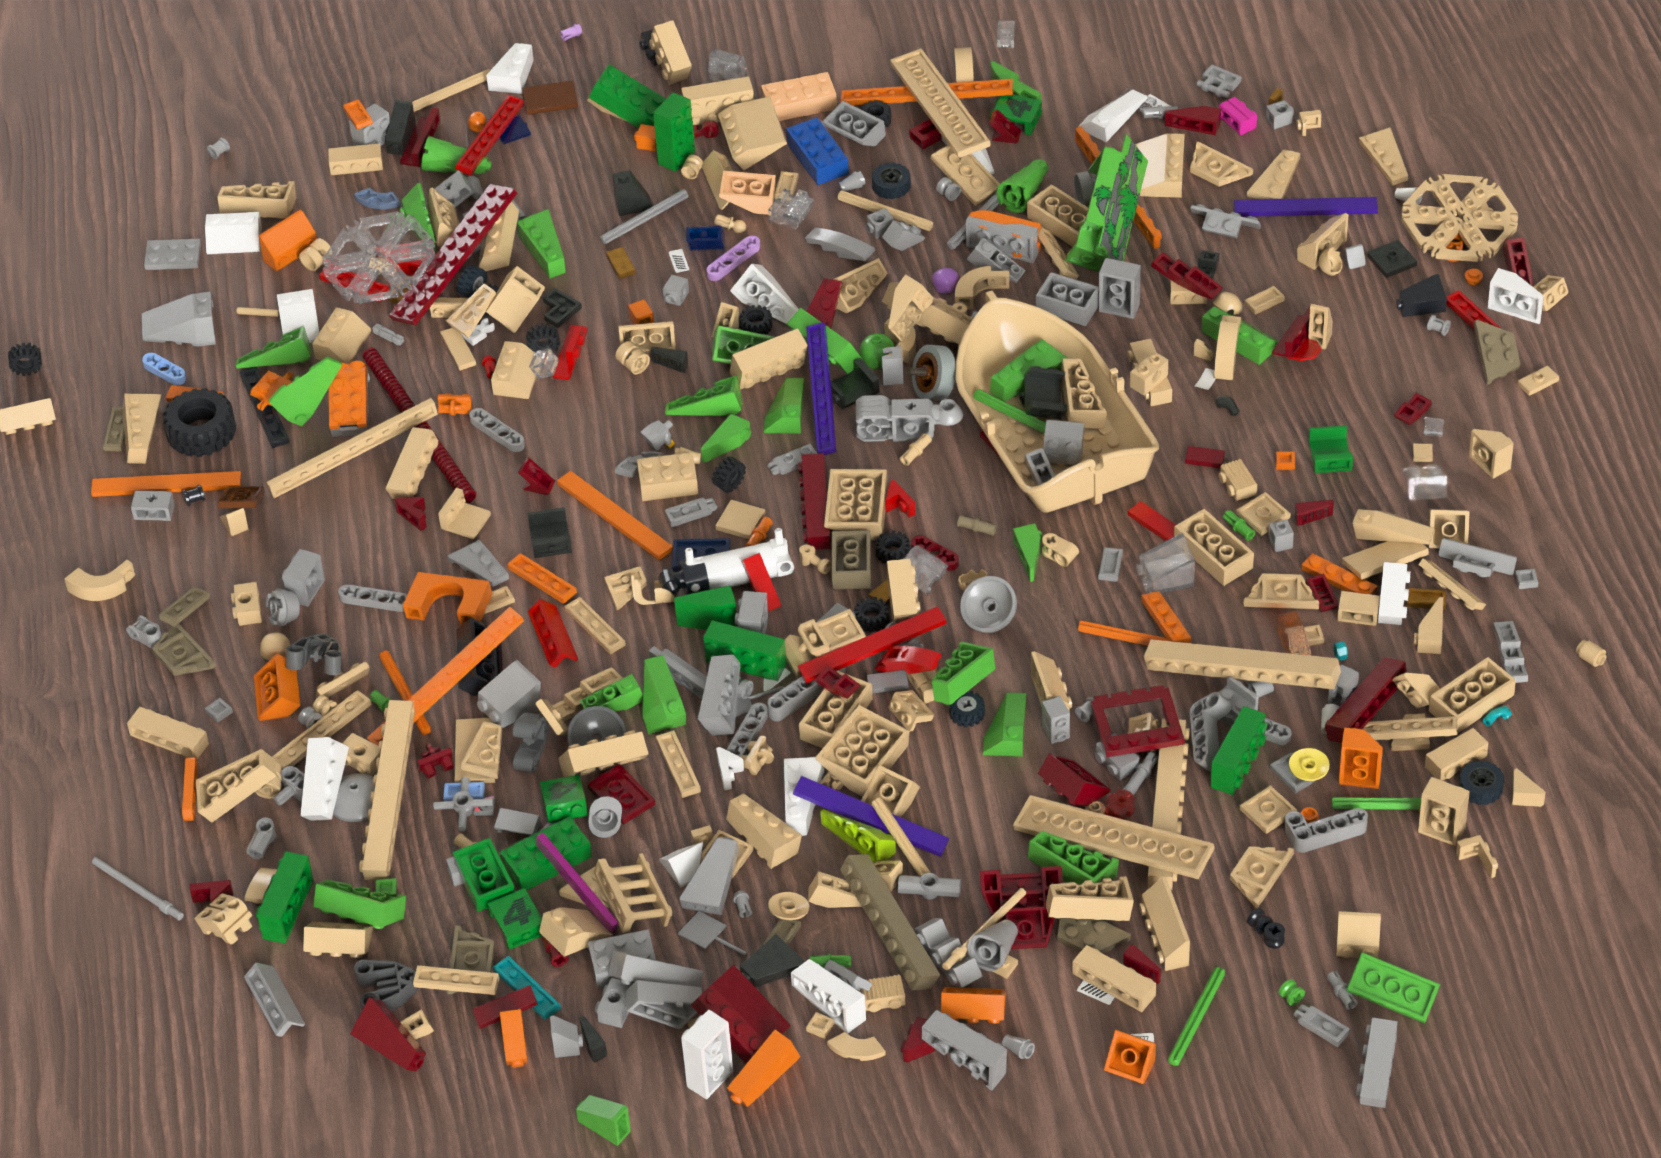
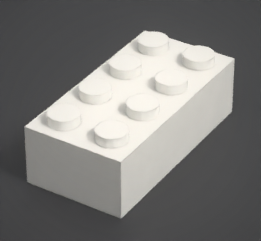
M710 1010L704 1015L699 1016L695 1024L690 1029H687L681 1037L687 1087L706 1100L733 1073L729 1023Z

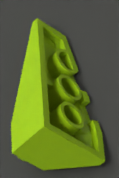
M825 809L820 811L821 824L859 853L868 854L873 863L876 861H887L896 853L895 839L890 834Z

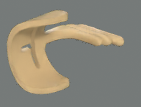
M631 575L632 593L635 601L639 604L648 605L674 602L675 595L662 588L659 580L654 581L655 600L645 599L642 595L641 582L635 579L634 575Z

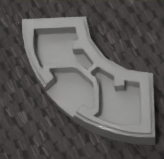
M648 451L641 452V455L632 458L630 456L615 468V474L633 478L638 473L637 459L664 456V453Z

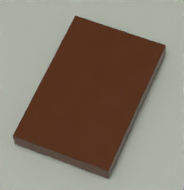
M573 80L522 88L527 115L578 107Z
M227 487L218 501V509L256 508L265 493L264 487Z

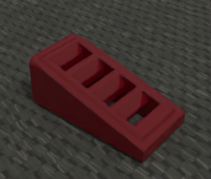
M1323 500L1295 503L1297 526L1333 515L1334 501Z
M1325 574L1306 579L1305 584L1312 590L1314 599L1319 601L1321 613L1339 608L1338 601ZM1327 602H1331V603H1332V604L1326 605V606L1323 605V603H1327Z
M1131 944L1123 953V965L1134 969L1138 974L1148 977L1156 984H1159L1161 982V969L1136 946Z

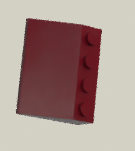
M735 965L731 966L691 1004L692 1008L700 1016L710 1010L728 1021L731 1049L745 1064L749 1062L774 1030L783 1034L791 1026Z

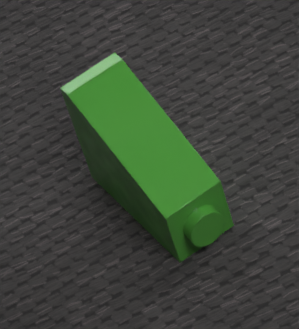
M589 1095L576 1108L579 1123L617 1146L631 1132L628 1107L623 1104Z

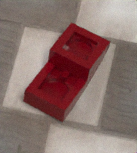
M1415 393L1408 403L1404 402L1394 414V417L1411 425L1430 408L1432 401Z
M830 666L815 681L826 690L846 699L860 687V684L846 673L842 676Z

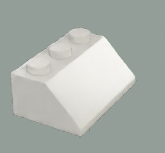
M259 212L206 214L207 254L260 252L259 235L262 234V224Z

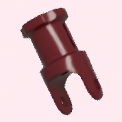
M542 935V943L546 952L550 954L551 964L554 967H561L569 960L568 955L564 957Z

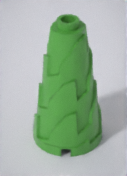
M428 136L424 147L426 150L422 158V170L456 173V164L467 151V148ZM485 156L473 172L474 174L490 171L492 161L489 160V157Z
M1042 159L1034 160L1003 181L997 188L999 203L1001 205L1004 203L1006 205L1005 209L1010 212H1023L1027 208V202L1034 198V194L1040 188L1039 185L1048 172L1047 162Z

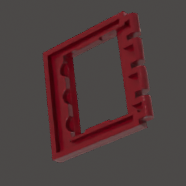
M1164 685L1152 686L1150 691H1147L1146 688L1130 690V695L1127 694V691L1111 693V698H1108L1107 694L1093 696L1094 701H1091V708L1106 758L1185 744L1184 735L1169 688H1164ZM1161 700L1164 718L1169 727L1111 736L1110 726L1104 709Z

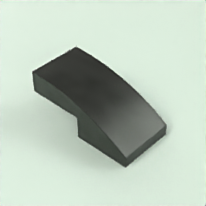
M1202 250L1197 268L1211 279L1214 278L1220 253Z

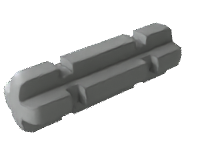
M380 324L373 326V333L398 346L404 343L402 335Z

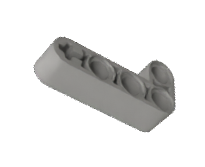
M1213 692L1198 700L1190 708L1194 761L1208 772H1211L1212 761L1219 750L1217 721L1225 717L1230 712L1232 706L1229 701L1217 692Z
M1357 808L1307 824L1300 812L1291 811L1285 817V834L1295 851L1304 853L1364 834L1367 830L1368 814L1365 810Z

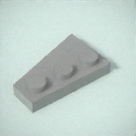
M480 540L447 556V560L450 563L458 564L462 570L470 571L480 580L489 581L492 587L509 579V574Z

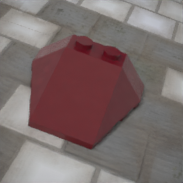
M1062 866L1041 867V872L1000 875V870L979 871L981 893L991 916L1020 888L1026 891V895L997 922L1010 920L1017 926L1018 934L1011 950L1047 947L1055 918L1049 917L1046 900L1049 886L1051 884L1063 883Z

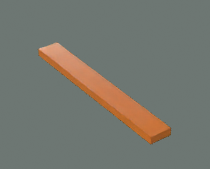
M571 470L557 480L558 486L659 561L673 551L671 544Z
M241 471L98 478L92 479L91 494L92 497L134 495L135 491H168L174 493L197 488L199 484L203 491L226 490L227 487L241 486L242 474Z

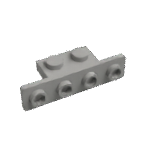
M1201 204L1191 205L1190 207L1193 214L1206 216L1202 230L1237 239L1241 225L1257 229L1261 228L1258 219L1252 216L1245 218L1235 212L1228 214L1218 208L1213 210L1207 209L1206 206Z
M1447 538L1441 540L1439 556L1454 560L1453 567L1461 572H1473L1480 577H1490L1494 571L1508 575L1514 574L1517 561L1516 556Z

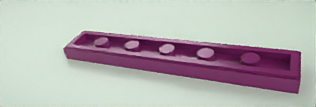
M544 833L538 835L536 846L602 925L612 934L616 932L618 921L547 836Z

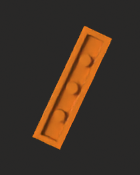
M521 553L507 564L510 571L563 604L577 593L576 587Z
M1314 553L1302 564L1301 570L1313 576L1325 574L1328 583L1342 591L1372 595L1377 592V585L1365 579L1361 580L1357 575Z
M1160 591L1141 595V602L1168 641L1191 643V636Z

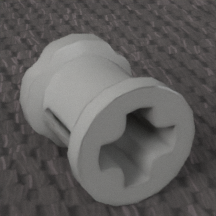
M222 137L215 144L207 146V151L213 159L219 158L221 153L230 150L229 143Z
M1432 315L1428 321L1427 330H1435L1445 336L1449 331L1451 321H1444L1437 318L1436 315Z
M1088 697L1081 707L1079 706L1075 709L1077 718L1082 722H1088L1090 716L1093 715L1091 701H1094L1093 697Z

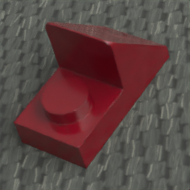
M998 109L992 112L989 122L992 128L995 129L992 141L1018 143L1021 130Z
M529 457L523 461L518 471V474L526 480L523 487L525 491L548 495L555 483V480Z
M401 497L395 499L396 511L399 515L420 531L427 528L426 515L423 512L426 509L423 497Z
M231 880L190 884L193 903L205 901L212 903L221 893L233 896Z

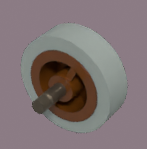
M940 345L923 346L915 356L913 367L907 369V374L912 375L913 387L919 398L942 401L950 395L956 378V364L954 356L948 347Z

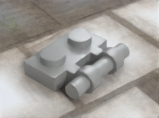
M1211 65L1203 74V80L1205 81L1198 80L1197 86L1205 92L1215 93L1217 97L1228 98L1230 92L1226 91V89L1233 91L1241 83V76Z

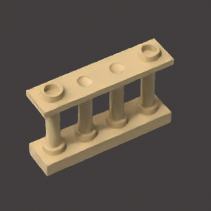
M643 853L638 855L636 865L612 868L608 865L606 859H598L594 875L618 921L622 933L630 932L632 923L635 920L659 917L663 927L668 926L669 919L672 917L671 906L667 904L650 869V864L646 861ZM637 873L640 880L619 883L614 876ZM644 887L647 895L626 897L623 896L621 891ZM652 902L655 909L633 912L628 905Z

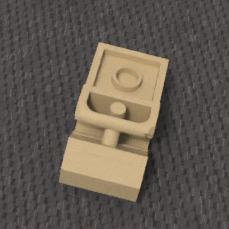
M850 609L817 623L812 619L800 624L798 627V633L801 637L789 635L785 639L786 661L798 679L801 677L798 665L866 637Z

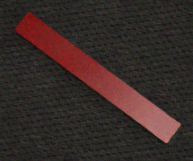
M508 95L458 161L455 170L471 176L523 107L525 100Z
M937 606L798 665V671L807 684L816 680L828 666L835 671L887 650L891 646H896L947 624L946 618Z

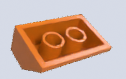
M301 209L259 235L263 261L276 272L299 258V254L317 239L315 230Z
M276 654L254 675L257 717L260 721L289 717L300 706L297 670L287 669L286 657Z
M1344 727L1339 784L1379 789L1383 747L1365 730Z
M944 987L942 990L941 1013L948 1014L956 1021L958 1019H966V1022L977 1023L981 1019L987 1020V1023L996 1024L1005 1018L1006 989Z

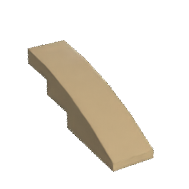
M612 667L580 681L579 688L564 694V700L552 706L560 712L563 717L561 719L564 722L584 709L580 703L581 699L619 681L622 677Z

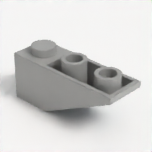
M985 238L979 242L967 258L977 268L991 266V271H1009V281L1017 283L1026 271Z

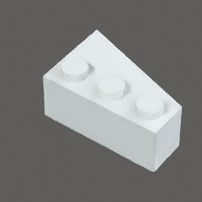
M515 43L486 75L488 91L522 94V88L525 86L533 63L532 45Z
M1384 562L1378 623L1401 625L1402 618L1406 619L1407 607H1403L1404 600L1408 601L1409 589H1405V585L1410 583L1411 571H1407V564Z

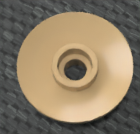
M782 892L770 898L768 908L774 916L780 919L796 920L808 913L809 903L802 895L793 892Z

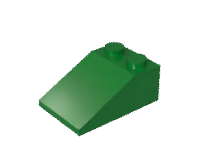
M731 586L674 598L677 626L707 630L712 620L738 626L735 625L736 601Z
M490 838L452 852L467 893L477 913L488 909L487 903L494 899L514 892V884Z

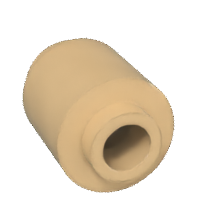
M1590 640L1581 641L1576 649L1579 657L1594 667L1602 665L1607 657L1606 651Z

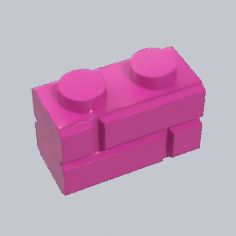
M1233 97L1219 105L1221 119L1239 135L1242 136L1257 127V114L1255 111L1249 110L1243 101L1240 102L1236 97Z

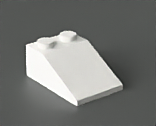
M1498 268L1490 282L1488 308L1540 324L1544 296L1516 273Z
M313 289L277 294L283 334L304 326L309 343H313L320 333Z

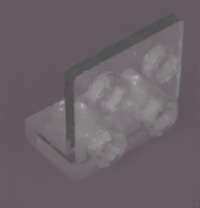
M1429 464L1426 467L1419 468V466L1412 465L1408 466L1407 469H1403V474L1407 479L1408 500L1447 498L1446 475L1440 466Z

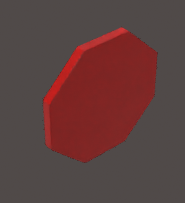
M1305 339L1293 358H1286L1300 362L1314 359L1322 351V348L1316 340Z

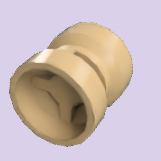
M689 155L681 169L682 175L687 179H695L703 165L702 159L696 155Z

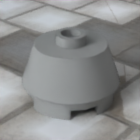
M277 588L272 593L267 594L266 608H270L271 617H268L272 625L284 626L298 618L300 604L294 592Z

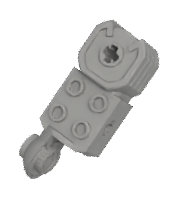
M883 395L862 396L856 400V437L864 442L885 441L887 439H893V442L917 441L925 433L932 439L934 436V424L955 425L963 418V411L952 399H944L940 404H933L930 399H899L891 401Z

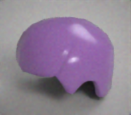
M949 267L935 271L932 276V283L936 291L944 294L953 293L960 280L958 273Z

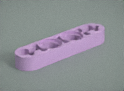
M748 236L707 267V278L711 281L722 279L760 250V239L757 236ZM737 252L744 253L743 255H736ZM726 261L732 262L731 264H728V265L723 264V262H726Z

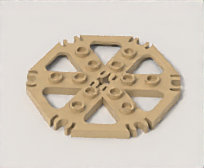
M1442 174V177L1437 175V181H1433L1431 177L1428 182L1425 180L1403 204L1401 220L1420 251L1423 248V253H1426L1427 250H1432L1431 257L1436 256L1435 259L1478 262V260L1483 261V254L1487 255L1488 258H1491V254L1495 256L1505 241L1509 240L1517 231L1518 213L1500 186L1496 187L1495 182L1492 185H1487L1488 179H1484V177ZM1450 183H1471L1474 185V188L1460 201L1451 188ZM1425 191H1430L1441 207L1418 205L1416 201ZM1493 196H1497L1505 207V210L1502 212L1480 210ZM1414 223L1439 226L1430 236L1425 237L1421 235ZM1479 228L1504 231L1494 242H1489ZM1459 233L1469 250H1450L1446 247Z

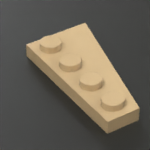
M1391 128L1359 137V144L1392 186L1408 181V174Z
M1283 149L1247 191V197L1259 200L1283 199L1300 160V153Z

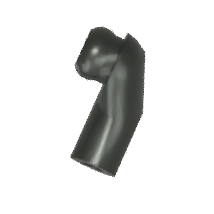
M1219 396L1216 398L1215 402L1218 408H1228L1232 416L1240 413L1232 397Z

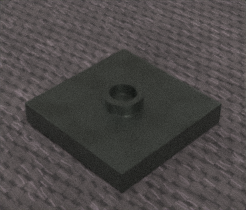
M1399 240L1367 252V257L1386 278L1417 266V260Z

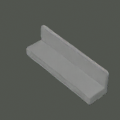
M654 646L649 650V658L664 655L673 680L702 699L707 679L706 675L668 649L660 651Z
M255 963L244 978L275 1035L282 1037L291 1025L303 1027L305 1022L275 968Z

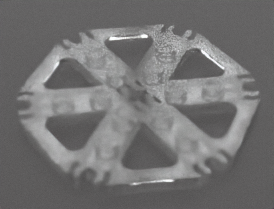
M392 212L358 218L359 222L355 220L353 228L346 225L347 231L344 228L323 257L325 267L322 269L329 282L344 300L346 298L349 301L353 297L354 303L359 302L361 304L400 297L398 291L401 295H404L403 289L406 287L412 290L411 284L414 287L416 286L435 257L433 249L435 244L433 238L414 216L411 217L408 214L404 218L403 212ZM389 224L379 241L368 231L372 226ZM409 230H414L422 239L421 241L399 245ZM348 241H353L361 250L360 252L338 255L344 244ZM375 254H377V256L381 257L382 261H381L380 259L376 258V255H375ZM422 260L421 265L411 277L407 276L396 264ZM359 270L346 288L337 279L340 273ZM380 273L391 286V289L387 292L368 294V290Z

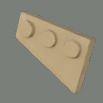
M483 284L446 322L449 326L469 338L497 295L496 292L486 284Z
M483 721L460 764L461 770L498 779L503 731L501 725Z

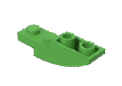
M994 61L990 62L992 80L1013 79V95L1041 100V93L1020 82L1018 74Z

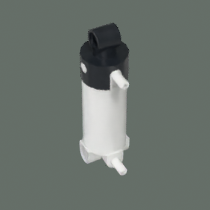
M777 528L775 529V539H770L766 543L693 557V550L687 548L685 549L686 559L678 561L679 571L676 572L673 569L663 570L659 574L658 579L661 587L667 589L673 595L677 594L681 588H683L685 595L725 586L734 587L750 583L741 560L757 553L761 554L770 578L792 573L794 564L788 553L787 540L783 538L782 529Z

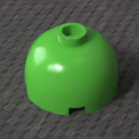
M873 333L863 339L860 344L859 355L869 368L882 369V356L889 354L883 353V349L895 347V345L887 335Z

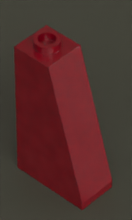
M369 997L350 1035L404 1069L417 1072L424 1063L426 1052L383 1001Z

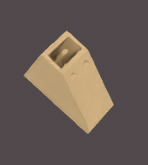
M516 266L506 275L496 293L497 295L486 312L515 333L539 300L545 287Z
M906 274L895 288L888 329L900 342H903L910 335L911 329L920 321L921 315L931 305L933 300L931 294L922 284Z

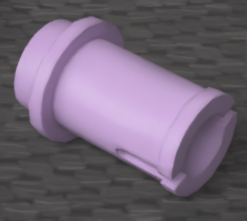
M573 24L572 27L560 31L563 41L575 36L579 37L583 33L579 24Z

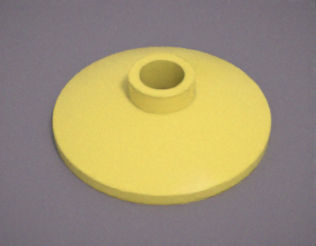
M1305 748L1298 750L1289 760L1290 771L1294 776L1302 780H1318L1329 771L1330 764L1327 756L1317 749Z

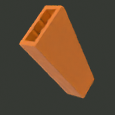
M777 1030L772 1032L727 1087L731 1094L730 1098L736 1104L740 1105L742 1103L747 1107L750 1106L800 1058L791 1040Z

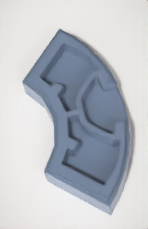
M369 187L354 193L356 201L369 208L392 209L401 206L400 200L393 191L379 193Z

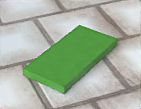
M1361 952L1346 992L1425 1024L1440 984Z

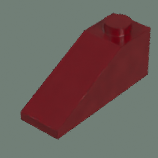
M1209 106L1168 110L1165 113V126L1216 135L1221 123V109Z
M1524 237L1506 240L1502 248L1508 271L1516 273L1534 287Z

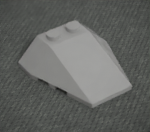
M213 293L191 294L142 313L143 341L159 343L173 341L178 345H182L183 342L192 343V346L197 347L216 344L212 307H214Z

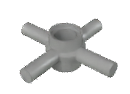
M468 777L461 778V791L454 795L453 801L433 803L434 810L454 809L458 813L459 831L466 830L467 817L473 813L474 807L494 806L493 798L473 799L468 793Z

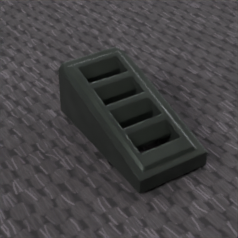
M651 347L652 362L682 373L686 372L688 366L687 351Z
M580 1017L581 1030L591 1059L595 1063L607 1056L606 1043L586 1017Z

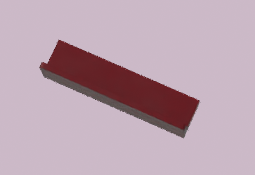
M432 107L428 117H420L400 160V164L420 167L423 153L426 150L424 149L428 136H434L440 123L439 108Z
M1310 306L1304 315H1297L1272 350L1273 355L1293 358L1309 335Z

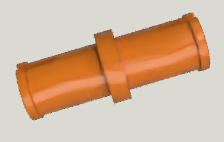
M763 517L757 528L753 529L752 536L745 544L746 547L760 544L761 541L765 540L767 537L766 533L773 525V521L769 517Z

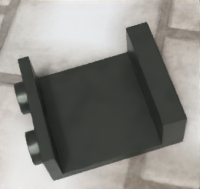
M858 358L854 360L853 372L833 381L831 380L832 401L842 410L856 404L858 398L873 396L880 392L879 379L863 360Z
M1039 366L1028 369L1024 374L1026 415L1061 419L1066 414L1067 405L1061 404L1060 381L1065 376V371L1043 369Z
M565 507L527 513L534 558L572 553Z

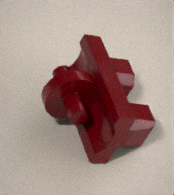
M427 744V751L421 753L422 759L417 760L418 772H422L427 779L437 775L434 768L437 765H441L444 772L453 769L452 750L450 747L441 751L439 746L432 748L431 744Z

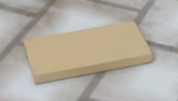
M948 144L931 155L930 159L953 183L961 187V192L974 206L997 193L1000 183L972 153L958 158Z
M1386 541L1343 557L1342 563L1362 580L1383 572L1384 562L1405 564L1429 555V551L1423 544Z
M490 718L456 720L455 783H461L462 777H468L469 782L495 783V778L461 770L460 765L483 721L493 723Z

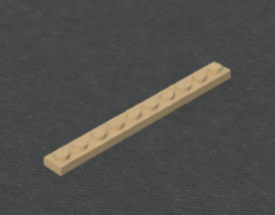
M430 398L269 480L267 485L273 498H276L438 415L434 401Z

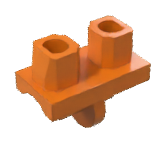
M438 394V413H450L451 416H455L456 414H469L472 410V400L469 394Z

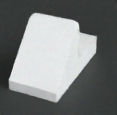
M718 747L716 748L723 788L724 790L732 789L731 781H735L734 773L744 771L743 759Z

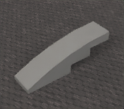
M815 227L805 237L807 243L821 245L823 251L836 252L838 258L865 261L875 251L874 247L861 240L829 229Z
M1513 621L1493 622L1503 669L1516 680V683L1528 682V674L1524 666V656L1520 648L1521 641Z

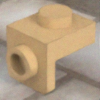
M1320 110L1299 112V120H1296L1297 130L1301 131L1302 136H1306V129L1321 127Z

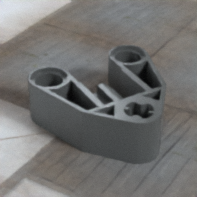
M316 634L304 637L286 648V668L289 670L302 669L311 657L314 658V662L324 659L325 674L338 675L341 673V646L331 635Z
M525 712L516 719L513 727V736L523 738V741L514 756L513 769L531 773L535 772L550 728V724L543 715Z
M360 960L354 966L356 980L360 986L369 987L377 985L378 987L377 991L367 992L361 996V1010H363L369 997L380 999L390 1011H393L403 1006L419 989L414 987L413 984L415 970L395 961Z

